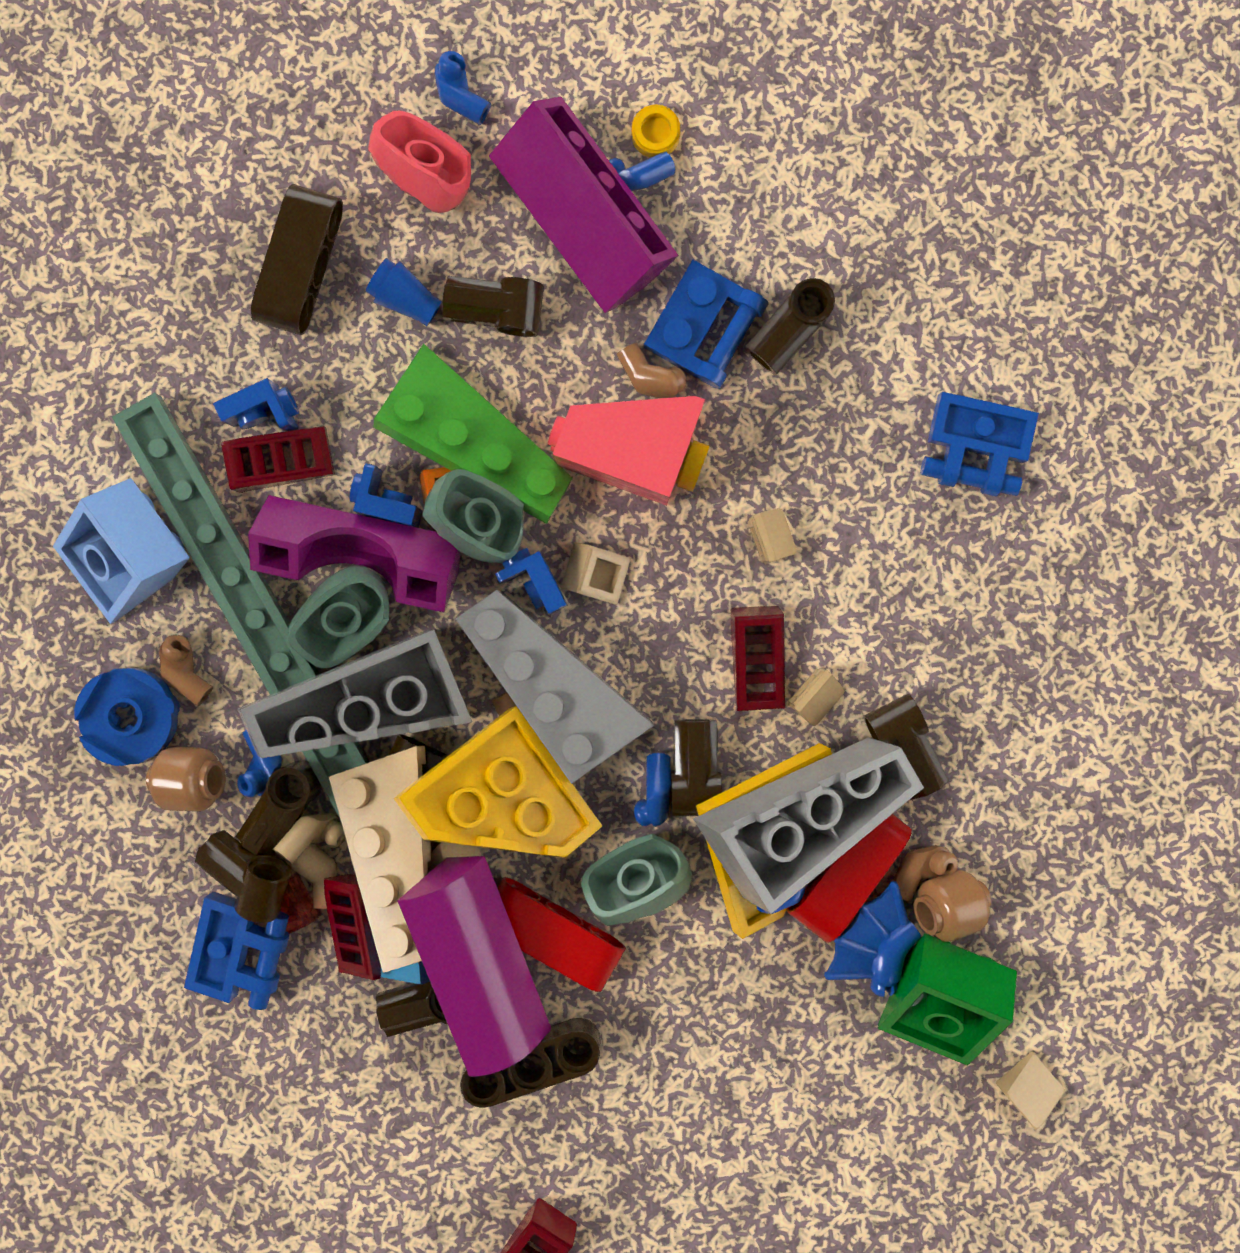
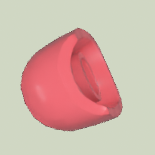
M392 111L374 123L368 151L371 153L375 164L383 170V173L395 185L436 213L453 210L463 201L470 187L471 154L460 143L427 121L405 111Z

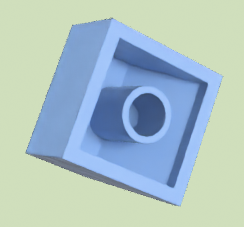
M131 478L82 498L53 545V548L110 624L119 620L174 579L190 558L180 538L168 529L155 511L151 499L140 491Z

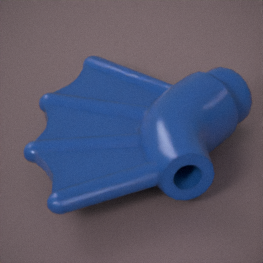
M891 881L879 897L864 903L850 926L834 940L835 954L828 970L824 973L825 979H871L870 988L877 996L884 997L885 991L890 996L896 993L897 983L901 980L906 954L922 938L917 928L908 920L900 888L896 881Z

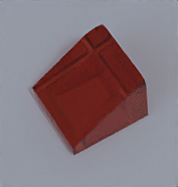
M298 873L290 877L280 909L281 912L289 915L286 931L289 934L313 923L321 916L319 910L313 908V900Z

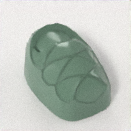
M461 469L446 473L434 482L425 500L423 511L425 520L437 531L439 536L450 542L460 552L476 560L487 563H502L511 559L517 554L523 537L524 504L502 486L475 473Z
M351 565L331 575L309 596L292 619L288 630V639L291 647L316 667L331 668L344 662L370 643L389 621V598L386 584L377 573L364 565Z
M649 834L623 844L593 863L582 876L581 886L592 913L601 923L610 926L630 923L642 917L652 916L679 901L691 886L692 871L690 863L678 847L663 838Z

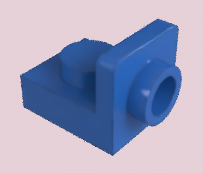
M268 378L213 403L221 422L232 427L239 425L242 430L255 427L268 419L266 412L271 410L281 429L285 431L299 429L293 416L300 412L290 390L286 386L280 389L278 384Z
M365 463L363 473H356L352 481L350 502L355 503L353 511L362 516L419 528L423 511L417 506L411 505L413 497L387 489L383 490L382 497H378L377 493L383 471L376 465Z
M528 548L520 550L511 559L502 562L505 569L495 573L499 583L504 584L527 572L531 580L523 583L536 610L545 606L548 614H552L568 606L540 551L531 555Z

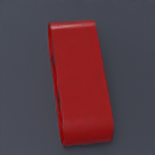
M891 814L809 882L803 899L798 904L788 907L786 909L787 912L824 942L830 943L834 941L846 929L910 839L912 829L897 816Z
M503 877L497 889L521 951L592 991L601 992L625 952V945L614 936L518 881Z

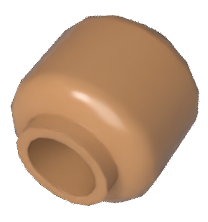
M170 747L161 751L146 774V785L154 802L161 809L169 811L201 812L208 809L221 796L226 782L225 769L217 757L208 749L195 747Z
M957 870L954 873L937 876L923 882L914 901V913L917 922L925 933L933 935L944 942L956 941L981 931L987 925L990 914L989 908L992 902L991 895L983 882L977 880L966 871Z

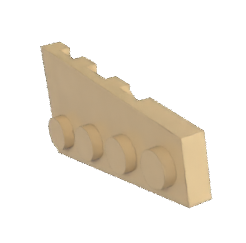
M415 746L329 776L383 973L422 961L397 900L428 874L427 862L431 861L430 841L422 839L393 798L422 776V764H426L425 746Z

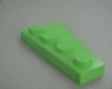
M424 343L374 418L373 428L451 471L457 469L467 470L502 486L524 504V512L546 524L573 478Z

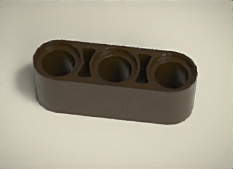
M291 184L288 187L251 303V318L253 321L297 335H303L306 332L342 220V199L296 184Z
M581 1017L551 1025L552 1029L531 1052L542 1058L544 1062L543 1067L537 1070H530L522 1066L519 1061L504 1070L493 1073L497 1078V1082L487 1086L478 1083L474 1076H469L465 1068L460 1082L461 1093L464 1099L472 1106L486 1108L583 1076L591 1072L598 1064L601 1044L599 1030L590 1020ZM580 1037L587 1040L591 1048L588 1052L578 1055L570 1052L565 1044L572 1038Z

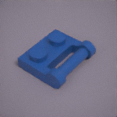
M692 259L646 339L644 348L711 387L720 389L727 378V374L724 371L755 317H762L769 303L758 293L742 288ZM729 301L739 308L708 362L702 361L695 357V354L725 302Z

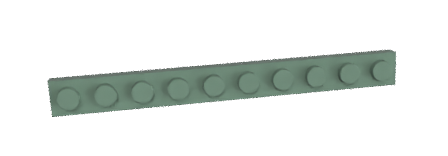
M153 393L112 416L268 693L271 695L319 675L315 665L304 659L291 647L288 639L290 622L262 572L250 570L249 550L163 398ZM358 742L302 751L338 816L339 812L329 776L369 763Z

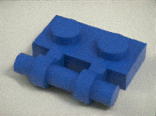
M941 392L937 396L928 443L946 446L943 460L925 456L922 461L920 475L938 479V484L954 487L956 483L977 487L980 488L982 494L995 497L999 493L1017 496L1022 486V477L1005 474L1008 460L1025 463L1029 460L1039 413ZM969 451L989 456L986 469L962 464L964 452Z
M213 891L204 897L184 988L226 1003H230L237 997L239 988L251 991L248 1001L250 1008L265 1010L268 1007L270 995L275 993L278 987L280 975L276 970L280 953L286 951L290 935L286 931L289 915L280 911L275 920L267 922L266 927L255 925V922L248 921L239 916L234 907L235 898ZM249 947L260 950L256 968L245 965Z

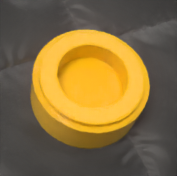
M658 104L649 105L641 109L632 122L631 135L635 148L642 155L649 158L663 152L672 153L680 139V122L676 114L670 108Z
M695 440L693 442L690 441L675 482L677 487L693 492L708 453L709 445Z

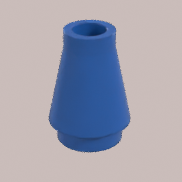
M387 258L384 259L366 288V292L375 297L373 303L415 319L425 326L430 324L442 305V301L436 298L401 261L395 264Z

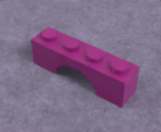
M268 495L248 533L250 570L299 581L309 572L326 565L339 563L364 565L381 574L390 583L396 602L445 613L459 573L461 552L435 531Z

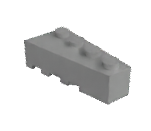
M495 590L456 618V621L571 784L654 726L653 721L632 705L502 591Z
M435 630L423 631L237 708L254 749L260 758L472 723Z
M868 737L695 817L693 820L742 897L772 914L924 787L901 747Z

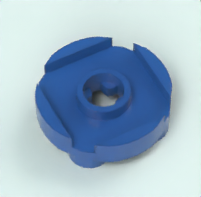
M120 668L102 673L92 678L84 686L75 704L74 718L75 721L79 720V730L82 734L79 737L80 741L93 757L114 766L140 764L158 756L161 751L168 747L177 730L180 704L177 697L172 694L169 686L154 673L141 668ZM132 705L136 709L137 723L136 725L130 724L123 729L119 726L121 717L116 714L117 708H128Z

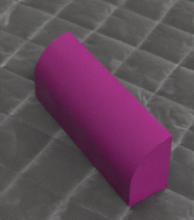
M561 96L533 101L490 153V159L604 313L620 306L645 288L679 256Z
M485 856L446 857L399 898L397 902L468 1075L483 1076L504 1070L525 1058L537 1047L552 1028Z

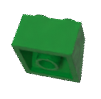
M925 933L905 957L901 980L897 983V991L894 995L889 996L879 1020L878 1029L968 1066L1013 1022L1017 971L999 964L989 957L977 955Z

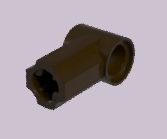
M448 276L444 285L442 317L445 321L494 327L496 331L507 335L536 337L539 331L544 285L531 279L519 277L501 278L500 282Z
M809 278L802 280L795 286L791 295L744 347L745 350L764 369L777 376L830 316L835 305V296L832 288L821 279ZM805 294L818 297L822 303V313L814 317L806 316L798 308V298Z
M906 694L864 715L866 726L872 738L901 747L924 788L910 800L926 797L940 790L949 782L926 736L929 733L925 718L910 694Z
M674 720L675 772H671L672 816H699L696 805L722 793L721 772H717V720Z
M308 761L290 763L276 770L269 777L265 792L235 836L242 843V847L256 856H276L277 853L273 848L300 819L310 802L321 792L322 786ZM288 774L297 776L302 781L304 786L302 797L292 795L288 791L286 786Z
M225 830L211 834L209 839L198 848L195 863L236 896L234 907L239 916L255 923H267L275 920L280 912L292 873L290 866L283 860L273 856L254 855L242 847V843Z
M431 982L424 984L411 983L379 992L376 995L377 1018L380 1028L384 1030L387 1037L440 1022L447 1024Z

